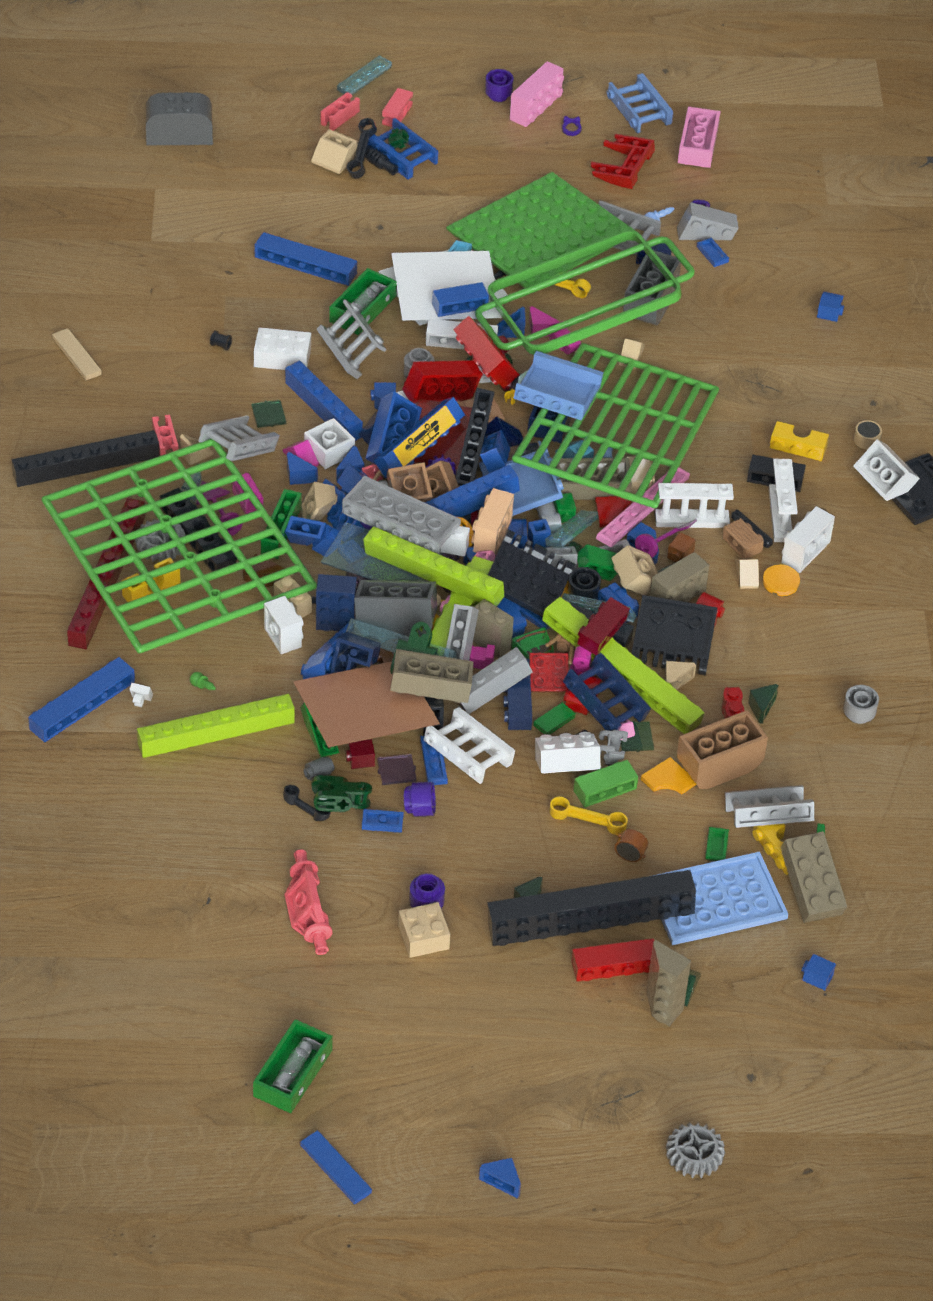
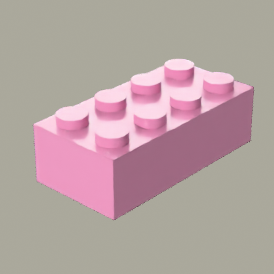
M547 61L511 94L510 120L527 127L548 106H551L557 98L561 97L563 93L562 82L564 80L563 68Z
M688 107L679 148L678 163L711 167L721 111Z

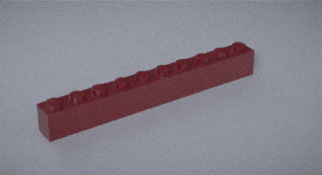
M127 498L120 514L144 506L145 501ZM146 514L129 518L117 524L124 534L131 533L140 529ZM113 530L108 540L117 537ZM135 539L129 541L132 546L135 542ZM122 544L105 549L96 567L127 557L128 553ZM124 566L99 574L98 577L103 585L107 587L116 584ZM91 579L67 629L68 646L85 650L89 646L107 605Z

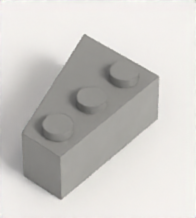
M691 202L677 225L678 240H706L709 238L713 240H732L738 230L736 214Z

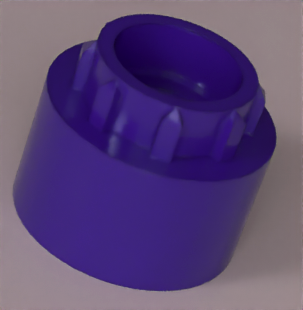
M503 69L491 70L486 74L485 93L491 100L502 102L513 93V75Z
M433 781L412 782L411 786H407L404 789V807L407 813H413L414 817L435 816L436 795Z
M421 874L413 879L410 884V906L413 908L439 902L442 909L445 899V885L443 881L433 874Z

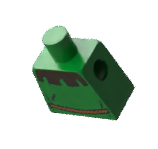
M545 627L512 638L511 650L517 647L526 659H529V653H554L552 645L549 647L545 646L550 641Z

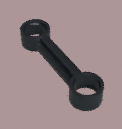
M371 118L362 119L358 125L361 132L354 160L350 161L347 165V170L354 179L361 178L366 171L363 165L369 139L377 131V127ZM372 125L370 129L363 130L365 126ZM357 166L361 167L358 171L352 172L353 168Z

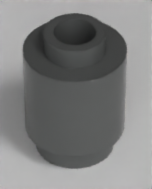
M320 757L306 763L304 769L305 777L312 781L318 775H331V772L334 771L333 761L330 757Z

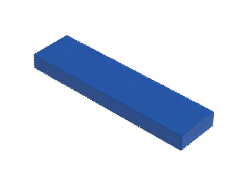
M318 1130L300 1142V1146L354 1205L372 1193L371 1187Z

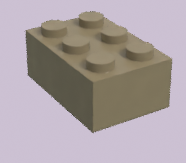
M691 553L652 577L650 596L690 602L691 599L706 591L710 565L697 553Z

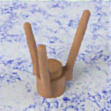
M557 633L556 637L546 643L545 646L549 647L556 642L557 653L569 651L568 663L572 664L574 646Z

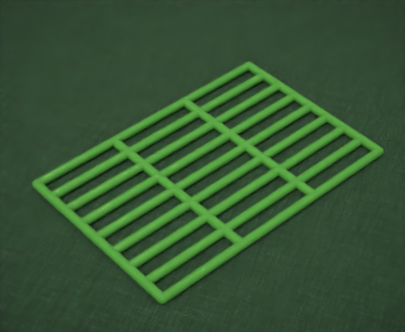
M582 343L570 362L577 364L584 351L594 354L587 367L594 369L601 356L611 359L604 370L601 387L582 420L576 419L570 427L561 424L566 415L559 413L555 421L545 418L549 410L542 408L514 453L512 461L655 509L662 500L659 499V490L654 499L650 500L643 497L660 464L670 467L662 483H671L715 400L719 387ZM617 362L627 364L611 394L600 392ZM636 367L644 370L628 399L618 398L617 396L633 368ZM650 373L661 375L644 406L634 403ZM666 379L676 380L677 382L661 411L652 409L651 406ZM683 384L694 386L678 417L667 414ZM700 389L710 391L695 422L685 420ZM596 398L606 401L589 432L579 430ZM612 405L623 406L606 438L595 435ZM632 409L640 412L623 444L613 441L629 410ZM646 415L656 417L657 419L641 448L631 447L630 444ZM663 421L674 423L658 454L655 455L647 452ZM540 424L550 427L533 458L530 460L521 457ZM680 426L690 428L691 430L675 460L664 458ZM557 430L567 433L549 466L539 463ZM573 437L583 438L584 441L567 470L557 469L556 467ZM591 441L601 444L585 475L581 477L573 474ZM608 447L619 450L601 483L590 480ZM625 453L635 455L636 457L619 488L608 486ZM642 459L653 461L636 494L626 492L625 490Z

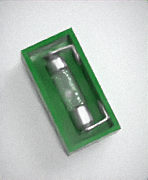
M367 268L329 306V322L334 324L348 310L343 303L344 300H347L359 306V312L367 323L370 324L396 297L397 281ZM353 315L341 328L347 330L355 322ZM361 326L354 332V334L359 335L363 331Z
M295 1019L253 1081V1097L291 1114L332 1052L333 1036Z

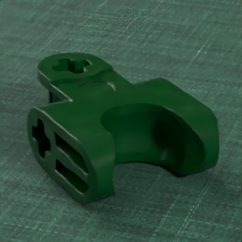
M425 622L414 624L409 640L400 638L396 649L430 655H437L438 648L430 646L433 634L429 625ZM424 630L426 634H422L420 637L418 632ZM395 653L390 667L391 674L393 673Z
M325 775L315 776L311 782V787L315 794L313 799L314 806L319 811L346 812L350 808L366 809L370 807L371 801L368 799V795L372 793L373 787L369 783L349 782L345 777Z

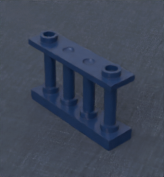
M602 653L595 656L590 669L579 675L570 669L563 680L566 687L571 690L607 731L619 730L622 726L621 723L633 716L640 723L645 720L651 710V707ZM596 674L603 683L589 689L583 681ZM609 688L615 697L602 703L596 695ZM621 702L628 711L614 717L608 709Z

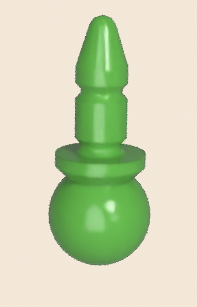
M194 672L190 676V683L200 689H216L214 684L209 682L208 678L201 672Z

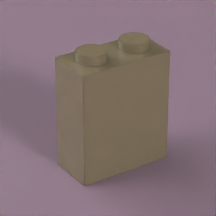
M483 599L474 607L479 612L473 642L484 648H487V645H495L494 656L499 659L511 649L514 617Z

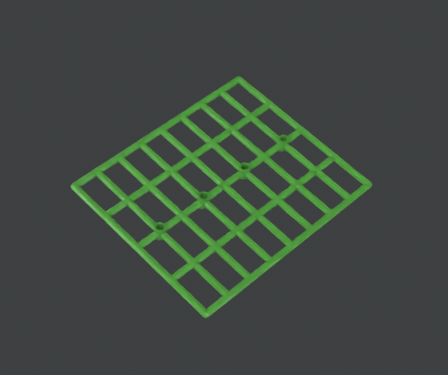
M212 439L43 496L41 499L137 653L149 651L263 609L264 603L285 596L287 599L317 588V583L234 463L226 458L227 453L223 447ZM213 446L220 456L187 469L179 460L181 456ZM170 460L178 470V472L149 482L145 479H140L136 473ZM224 463L232 473L230 476L201 486H197L190 476ZM127 475L131 477L136 485L103 498L99 496L94 488ZM181 478L185 480L190 490L155 501L148 491ZM235 481L238 482L244 493L213 504H209L202 494ZM86 489L94 500L60 513L56 511L51 501ZM135 494L139 497H144L148 503L112 516L106 507V504ZM195 496L202 506L199 509L173 518L169 515H164L160 509ZM247 499L256 508V511L225 522H221L215 513V510ZM97 507L105 517L104 520L69 531L63 522V519ZM149 511H153L160 521L128 534H124L117 524ZM204 514H208L214 523V526L180 538L172 527ZM262 517L269 529L236 541L233 540L227 531L228 528ZM110 526L117 536L114 539L82 550L74 539ZM159 530L163 533H168L172 541L136 553L129 542ZM220 532L227 543L197 555L194 552L188 551L184 545ZM272 535L276 537L282 546L246 559L239 548ZM119 544L123 545L129 555L93 568L86 558L88 555ZM175 547L178 548L184 557L183 560L152 571H148L141 559ZM230 550L239 560L238 563L205 575L197 565L199 561ZM285 553L294 563V566L261 578L252 568V565ZM133 562L141 575L107 587L103 585L98 577L99 574ZM183 567L187 570H192L197 577L160 590L153 579ZM241 569H245L252 580L222 592L218 589H213L209 583L211 580ZM300 572L307 582L306 585L273 597L264 585ZM144 581L147 582L153 592L150 595L119 606L115 604L110 596V593ZM200 584L209 595V597L173 609L165 598ZM256 587L265 599L230 613L221 601ZM156 600L159 601L165 610V613L129 625L122 615V612ZM209 604L211 607L217 608L221 614L219 617L186 629L178 618L179 615ZM168 619L172 621L178 632L142 645L134 634L135 631Z

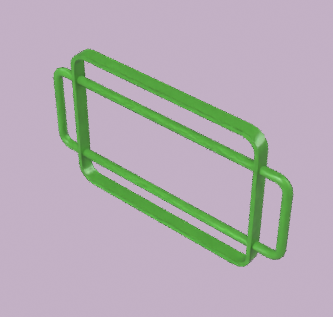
M626 230L495 280L488 286L491 302L479 306L475 311V316L499 349L510 350L523 345L526 351L532 355L536 351L546 354L679 301L682 295L680 283L691 279L694 276L695 270L668 237H656L645 241L637 231ZM624 241H636L638 245L499 299L494 295L498 290ZM660 243L666 244L688 272L675 278L651 247ZM642 250L645 251L668 280L527 336L523 335L502 306L505 303ZM673 286L675 289L671 294L543 344L534 345L529 343ZM496 308L518 339L509 343H503L482 313Z

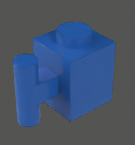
M823 291L817 318L837 322L839 315H843L844 306L841 304L844 296Z

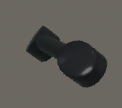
M287 785L284 787L283 797L288 804L296 805L313 816L315 821H324L330 817V811H319L299 799L300 790L297 786Z

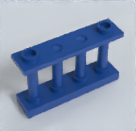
M396 118L392 121L391 130L380 136L374 134L369 139L368 145L388 156L389 161L399 167L398 173L407 180L413 177V168L420 163L430 160L433 164H438V150ZM395 128H403L409 135L407 144L411 147L400 153L394 150L396 148L384 142V140L389 138V134L392 133L391 130ZM416 151L422 154L412 161L405 158Z

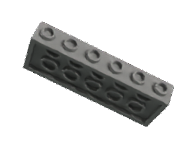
M364 476L342 501L343 514L439 555L441 554V546L461 524L460 518L367 476Z

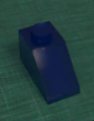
M495 417L487 425L485 436L502 430L510 447L518 446L523 440L519 429L499 417Z

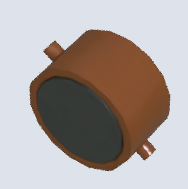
M626 829L621 834H617L619 838L615 843L614 849L619 857L628 862H638L646 857L645 852L649 843L642 833L633 829Z

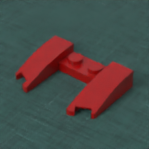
M615 134L616 141L605 140L603 142L604 146L628 155L622 166L591 162V168L595 169V171H592V175L610 184L633 189L638 180V172L644 162L650 160L655 152L654 140Z

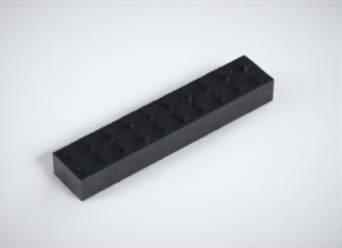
M691 870L487 902L488 927L492 945L505 946L511 943H523L535 939H547L548 937L566 936L578 932L585 933L591 930L608 929L615 926H627L629 924L646 923L670 917L688 916L695 914L696 888Z

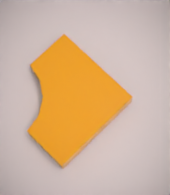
M671 757L642 774L640 779L653 792L660 789H670L682 795L696 786L688 772Z

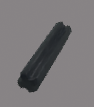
M736 509L732 512L731 518L734 521L741 518L745 523L751 525L752 530L757 535L760 534L762 536L765 548L773 545V539L740 510Z

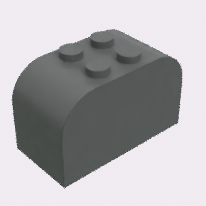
M169 92L152 95L146 102V144L213 145L211 100L201 93Z
M654 251L675 278L680 275V261L674 256ZM647 254L626 289L625 297L668 281ZM672 286L624 305L623 312L671 294L675 289ZM669 306L635 319L657 326Z
M360 580L354 598L356 624L359 631L369 638L389 641L400 638L409 640L411 629L418 622L427 623L431 629L437 611L436 582ZM424 630L418 632L420 637L422 634H426Z

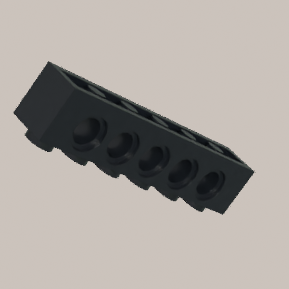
M481 388L476 390L456 474L459 487L475 480L480 452L493 404L494 391Z
M176 488L160 495V500L182 491L180 488ZM186 498L160 509L165 515L173 518L196 510L198 507L195 504L193 505L189 498ZM202 515L179 523L182 529H184L185 536L211 527L207 518ZM218 533L189 542L197 554L227 544L224 539L220 538ZM230 550L203 561L213 572L235 564L237 557Z

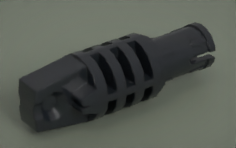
M368 145L365 154L367 161L377 168L384 169L391 175H395L399 167L390 162L388 156Z

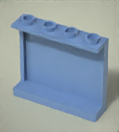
M536 351L533 364L521 384H516L514 399L582 420L601 387L604 372Z
M548 449L545 450L539 463L549 466L552 458L549 457ZM536 451L521 457L531 460ZM512 460L507 461L506 466L510 464L518 475L520 491L514 493L512 516L563 498L561 490H564L558 476L515 463ZM479 462L482 475L489 474L484 462Z

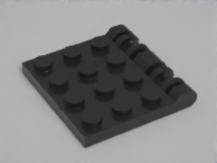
M930 453L904 462L920 479L908 492L892 499L914 525L933 518V457Z
M508 529L487 575L503 582L504 598L543 617L545 608L562 596L575 563L568 560L562 571L561 568L565 558L561 557L557 566L554 567L550 565L555 557L553 552H550L546 562H544L543 559L548 549L535 544L529 554L527 552L532 541L528 540L524 545V549L521 550L517 546L522 536L517 535L513 544H510L515 532Z
M642 595L631 654L639 659L640 651H643L641 661L646 664L647 653H655L652 662L653 667H657L659 654H663L661 668L664 669L666 668V661L676 662L677 657H681L680 662H685V658L693 659L692 663L696 665L697 660H699L698 674L706 676L718 607Z

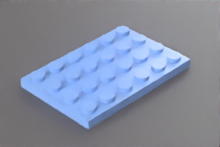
M760 852L666 872L673 873L691 870L696 888L695 914L661 919L672 945L788 919L786 907Z

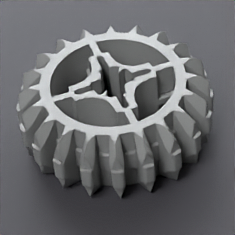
M153 518L152 522L146 521L145 525L141 524L140 529L159 523L160 521L155 520ZM181 524L172 526L179 538L185 536ZM161 530L135 539L139 552L172 541L168 533H163ZM175 547L149 556L146 559L151 558L153 562L155 560L161 562L169 557L175 559L176 555H181V553Z
M690 1122L687 1124V1127L681 1124L679 1130L674 1129L673 1133L668 1137L666 1156L667 1159H670V1166H675L676 1172L682 1170L683 1176L687 1173L691 1174L692 1179L695 1174H698L700 1178L704 1176V1173L710 1176L712 1171L716 1172L723 1162L725 1155L724 1141H721L720 1134H715V1129L708 1130L707 1124L704 1127H701L699 1122L696 1126H692Z

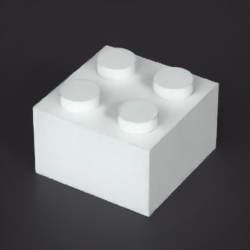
M334 418L304 432V440H309L319 464L325 469L341 462L353 445L355 446V438Z
M285 596L264 603V629L280 654L301 648L303 620L295 612L293 603L289 602Z

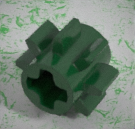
M403 128L391 130L392 133L389 134L388 138L390 145L399 149L406 147V143L409 141L408 133Z

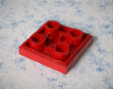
M618 496L595 497L599 528H605L633 501Z
M529 653L530 668L533 671L530 674L531 692H566L568 688L563 683V680L568 673V653Z

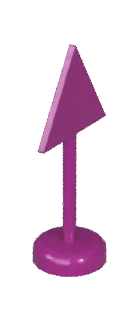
M202 481L201 485L207 484V482ZM218 487L202 494L207 501L211 500L213 503L218 502L216 498L230 494V491ZM222 508L218 509L222 516L220 518L221 522L240 516L234 512L225 513ZM243 523L228 528L227 531L233 536L241 530Z
M697 519L674 528L656 539L647 533L641 534L635 540L636 549L650 554L651 558H653L658 552V542L676 532L690 528Z

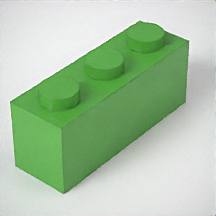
M628 760L616 762L611 766L600 768L575 778L573 791L585 808L637 789L638 775Z

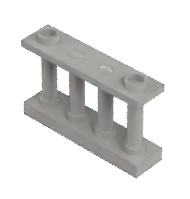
M601 200L599 201L601 207L632 229L645 231L642 234L645 241L651 234L660 235L661 221ZM624 241L614 246V248L623 251L638 245L636 241ZM642 250L634 253V255L644 258L646 253Z
M344 300L343 303L348 310L331 327L326 328L320 325L316 330L346 372L358 379L362 375L358 369L361 362L376 347L384 352L387 349L383 345L384 340L375 334L359 312V306L354 302L350 303ZM353 315L355 322L339 338L335 337L336 331ZM361 326L363 332L347 349L343 348V343ZM368 337L371 343L354 360L351 359V354Z
M246 415L203 425L198 441L201 443L208 439L216 441L228 449L226 458L230 461H235L275 451L280 435L275 432L262 435L247 426L249 416Z
M803 785L725 792V811H734V826L736 828L814 821L813 799L804 800Z

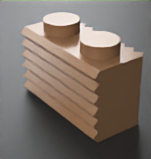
M740 518L724 526L723 540L725 539V542L741 558L748 559L762 552L764 540L760 534L757 535L752 530L749 523H745Z

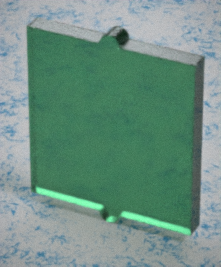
M281 400L251 404L257 428L286 424Z
M632 721L635 735L627 738L626 742L621 740L622 751L640 752L654 750L650 722Z

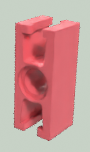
M400 88L396 90L382 111V116L385 117L382 120L383 125L392 127L394 118L402 122L413 105V101H409L413 97V92Z
M345 93L321 111V125L326 126L327 122L330 121V130L334 131L360 112V99L355 97L351 101L352 94Z
M165 415V426L161 427L158 426L159 417H152V428L159 441L160 456L165 455L166 450L172 449V451L179 450L170 415Z

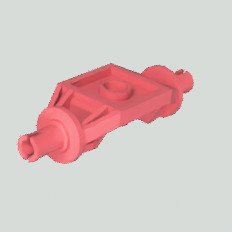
M300 849L294 853L296 863L290 868L292 880L284 894L291 927L303 935L306 941L314 943L316 954L324 955L329 951L326 940L331 937L332 928L329 925L328 915L322 911L317 892V886L320 883L317 875L318 866L315 862L308 861L306 851Z

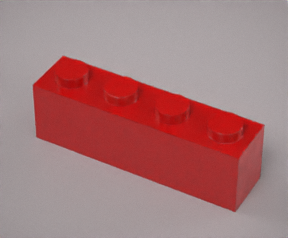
M654 938L573 949L571 962L576 981H590L592 979L611 978L620 975L628 976L643 972L649 973Z

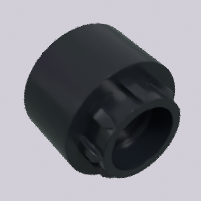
M587 567L573 570L569 575L568 582L570 598L579 605H588L598 599V592L601 587V576L599 573Z

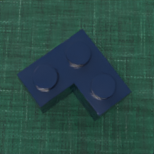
M344 632L337 639L330 673L356 669L357 664L367 667L372 666L378 660L381 643Z

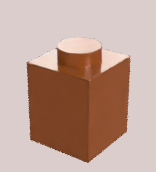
M679 532L669 544L667 558L673 562H678L694 552L696 539Z

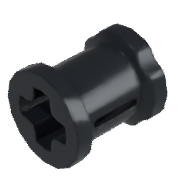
M216 330L212 333L210 337L211 346L217 345L223 347L226 351L231 347V335L225 336L219 334Z

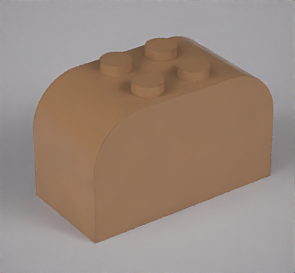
M747 710L679 736L677 758L700 789H709L755 770L765 757L768 737Z

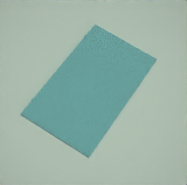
M346 522L321 560L322 564L371 580L427 581L366 554L363 539L370 530Z

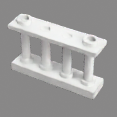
M773 459L775 484H769L774 542H784L785 535L792 531L791 514H797L792 459Z
M658 484L659 499H663L662 509H655L656 527H680L694 519H697V521L690 528H724L725 525L730 524L729 510H725L726 500H733L734 498L732 484ZM671 499H682L681 509H670ZM689 499H700L699 509H688ZM708 499L719 500L717 510L707 509Z
M460 707L454 709L450 724L439 730L433 726L426 727L424 741L479 784L483 783L485 770L495 763L500 762L506 768L512 765L515 750ZM455 729L463 734L453 741L445 737L446 734ZM469 740L477 744L476 747L467 752L459 747ZM483 751L491 755L490 758L481 763L473 758Z

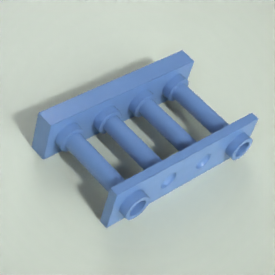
M643 73L637 75V82L634 85L617 89L612 82H609L608 98L611 99L637 134L641 131V124L660 119L665 125L672 124L673 110ZM636 90L641 93L628 98L622 96V94ZM642 100L648 102V104L634 108L629 105ZM651 109L656 112L643 117L637 115V113Z

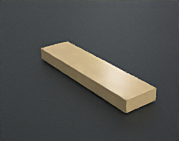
M68 328L52 334L53 340L85 381L102 375L101 369Z

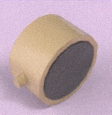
M871 420L859 422L855 428L854 443L859 448L868 450L877 439L881 440V426Z

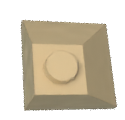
M314 481L302 503V518L320 521L337 502L335 486Z

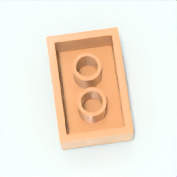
M493 488L490 495L486 496L485 506L480 508L479 519L474 521L472 528L475 531L471 541L474 544L473 552L491 550L496 556L512 521L513 493Z

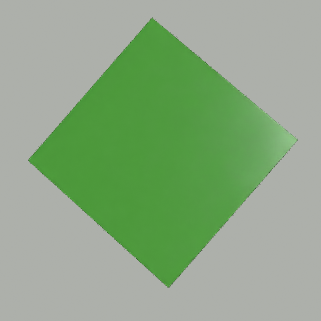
M553 172L446 227L450 233L462 242L472 244L473 250L489 251L491 263L507 275L626 230L635 231ZM614 246L519 282V284L527 288L556 277Z

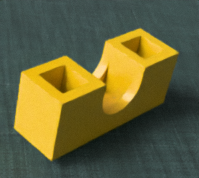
M776 422L771 436V449L822 461L827 448L829 434L811 430L809 436L802 438L793 433L794 425Z
M169 557L155 564L154 570L174 563V561ZM180 569L153 578L160 590L181 583ZM136 573V574H134V575H132V576H130V577H127V578H125V579H123V580H121V581H124V580L130 579V578H132V577L138 576L139 574ZM146 581L122 589V596L127 602L153 593Z
M786 825L754 826L752 834L755 840L761 843L765 852L775 861L776 866L785 875H788L780 849L784 843L780 839L784 838Z

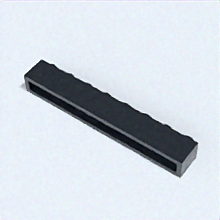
M152 430L11 459L13 477L16 486L22 487L143 462L160 456L159 441L155 431Z

